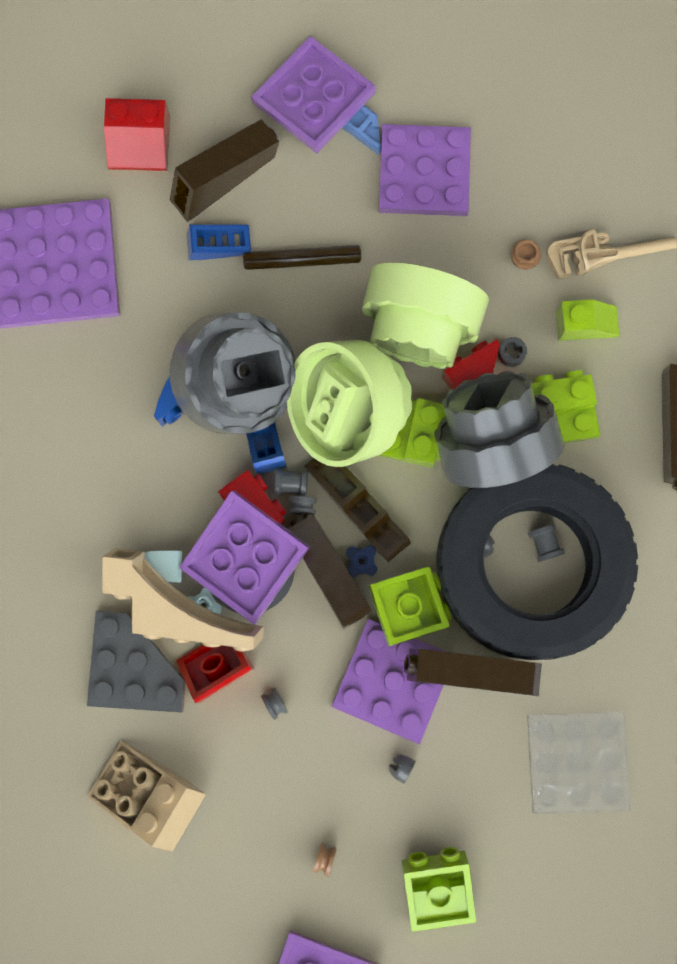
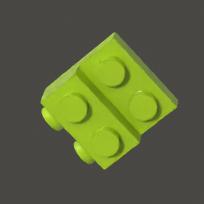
M574 370L565 373V378L553 380V375H543L535 378V383H531L534 395H545L554 404L564 444L597 439L601 436L595 409L597 399L592 374L584 375L583 370Z
M417 398V401L411 400V413L407 418L404 428L398 432L395 442L379 456L433 468L435 460L440 461L434 431L446 415L442 403Z
M430 566L368 586L388 647L450 627L448 621L451 620V614L447 604L441 602L438 593L441 590L440 581L437 574L431 572Z
M446 847L438 855L427 856L424 852H413L408 856V859L401 860L412 932L476 922L470 867L466 851H459L456 847Z

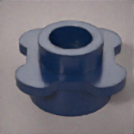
M368 545L362 549H356L352 546L346 550V556L349 558L347 570L351 577H357L359 574L373 576L377 573L378 567L374 563L376 549L373 546ZM363 558L365 560L364 564H360L359 559Z

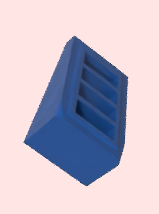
M189 224L187 231L189 260L243 256V253L251 252L249 225ZM235 234H239L240 246H235ZM227 235L228 246H223L222 236ZM210 237H215V246H210ZM197 238L203 239V246H198Z

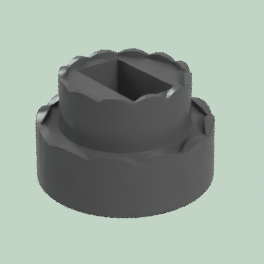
M240 312L209 315L192 324L178 340L170 363L171 388L184 414L195 424L206 430L223 434H243L259 431L274 423L287 409V400L291 395L296 377L294 353L285 336L267 319L251 313ZM242 365H244L246 368V373L244 376H242L239 371Z
M503 371L499 374L485 373L477 379L464 380L457 388L450 389L445 399L442 400L446 416L442 418L438 428L434 431V437L444 476L456 485L471 488H488L518 482L549 467L560 457L564 450V440L554 404L545 395H534L530 379L524 373L515 374L511 371Z

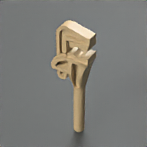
M592 228L581 237L553 242L547 250L546 257L556 278L564 279L568 278L571 274V268L568 264L569 254L567 253L575 252L573 261L577 265L576 274L577 276H583L589 271L617 259L677 248V240L675 237H669L615 248L606 245L609 241L607 233L596 234L595 228Z

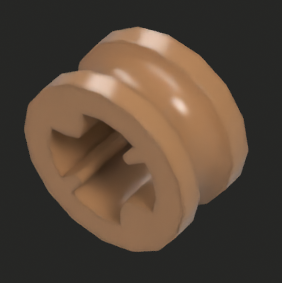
M321 843L313 872L323 871L324 876H329L336 847L327 849L325 844Z

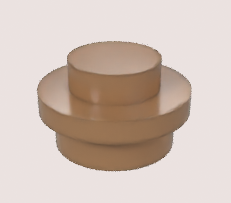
M521 240L511 250L513 264L523 270L534 268L541 258L539 246L531 240Z

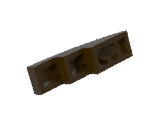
M315 458L304 466L387 563L411 544L407 535L393 522L388 513L368 493L366 487L346 466H328Z

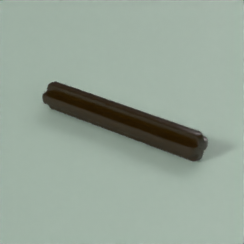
M359 245L243 253V265L246 270L361 262V248Z

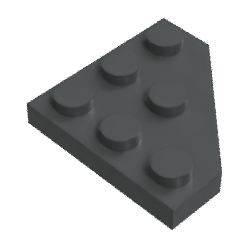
M96 611L87 706L182 713L185 695V680L182 675L176 671L151 639L144 638L142 634L132 633V617L130 614Z

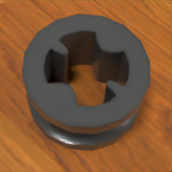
M510 337L502 342L498 351V357L505 366L516 367L524 361L527 347L521 339ZM509 346H513L514 350H520V353L516 356L517 359H512L510 354H505Z
M307 496L289 497L292 507L288 508V513L316 515L313 505L317 502V498Z
M275 687L271 689V694L266 695L264 693L261 695L266 708L274 720L278 718L279 713H288Z

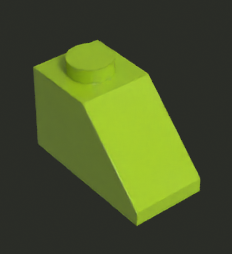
M593 299L562 301L556 311L558 341L620 336L617 306Z

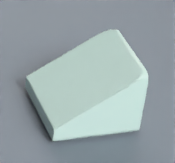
M182 551L145 552L146 560L168 583L181 582L182 570L179 567L182 564Z

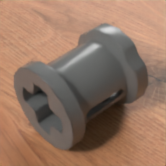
M277 468L274 494L280 496L281 493L306 496L308 471L303 470L302 473L285 472L282 468Z
M555 524L528 533L529 538H533L539 554L537 557L538 563L565 554L564 549H560L554 533L556 529Z

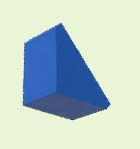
M275 422L262 430L246 433L256 474L262 475L277 471V468H287Z

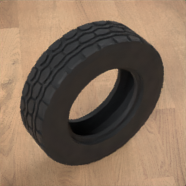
M551 464L543 471L518 482L488 488H469L450 512L440 534L436 553V569L441 585L442 598L454 616L455 621L470 637L487 649L507 657L521 660H551L570 656L596 644L599 639L604 638L613 629L615 623L617 624L627 610V604H630L635 590L634 582H637V544L633 541L634 533L630 522L626 521L624 517L626 514L618 502H614L611 498L612 495L601 484L598 486L594 483V479L582 472H575L573 468L560 464L558 466ZM524 511L546 513L564 522L578 538L585 559L584 577L575 597L562 609L547 615L524 613L510 607L492 589L485 573L484 549L492 529L505 517Z

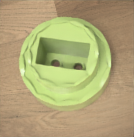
M406 263L377 264L371 268L362 305L364 316L374 320L369 342L384 354L392 355L401 362H414L421 367L452 368L459 345H464L468 342L475 343L477 341L489 298L476 285L440 270Z
M363 340L317 343L305 349L294 363L296 377L291 395L287 400V409L291 425L299 442L312 457L328 466L344 467L379 456L393 445L398 432L406 425L407 418L412 410L411 385L405 376L404 369L398 362L378 350L373 344Z

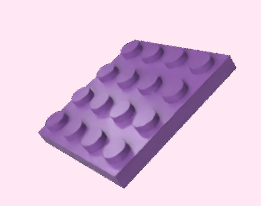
M109 198L0 210L1 329L120 316L111 202Z

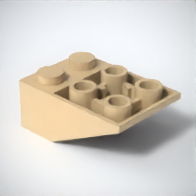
M124 741L119 742L87 797L150 846L172 852L206 796L204 792L186 779Z

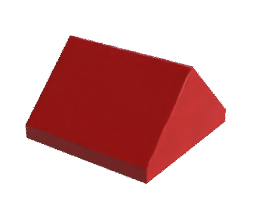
M202 644L176 660L191 697L196 704L203 702L255 670L245 652L237 651L232 646L206 647Z

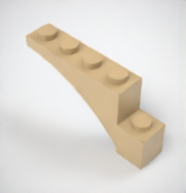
M115 548L102 557V593L113 594L117 599L132 598V633L142 634L147 639L172 638L176 643L202 642L206 647L232 646L237 651H250L263 639L264 626L243 623L224 617L202 607L183 595L150 565L145 558V551Z

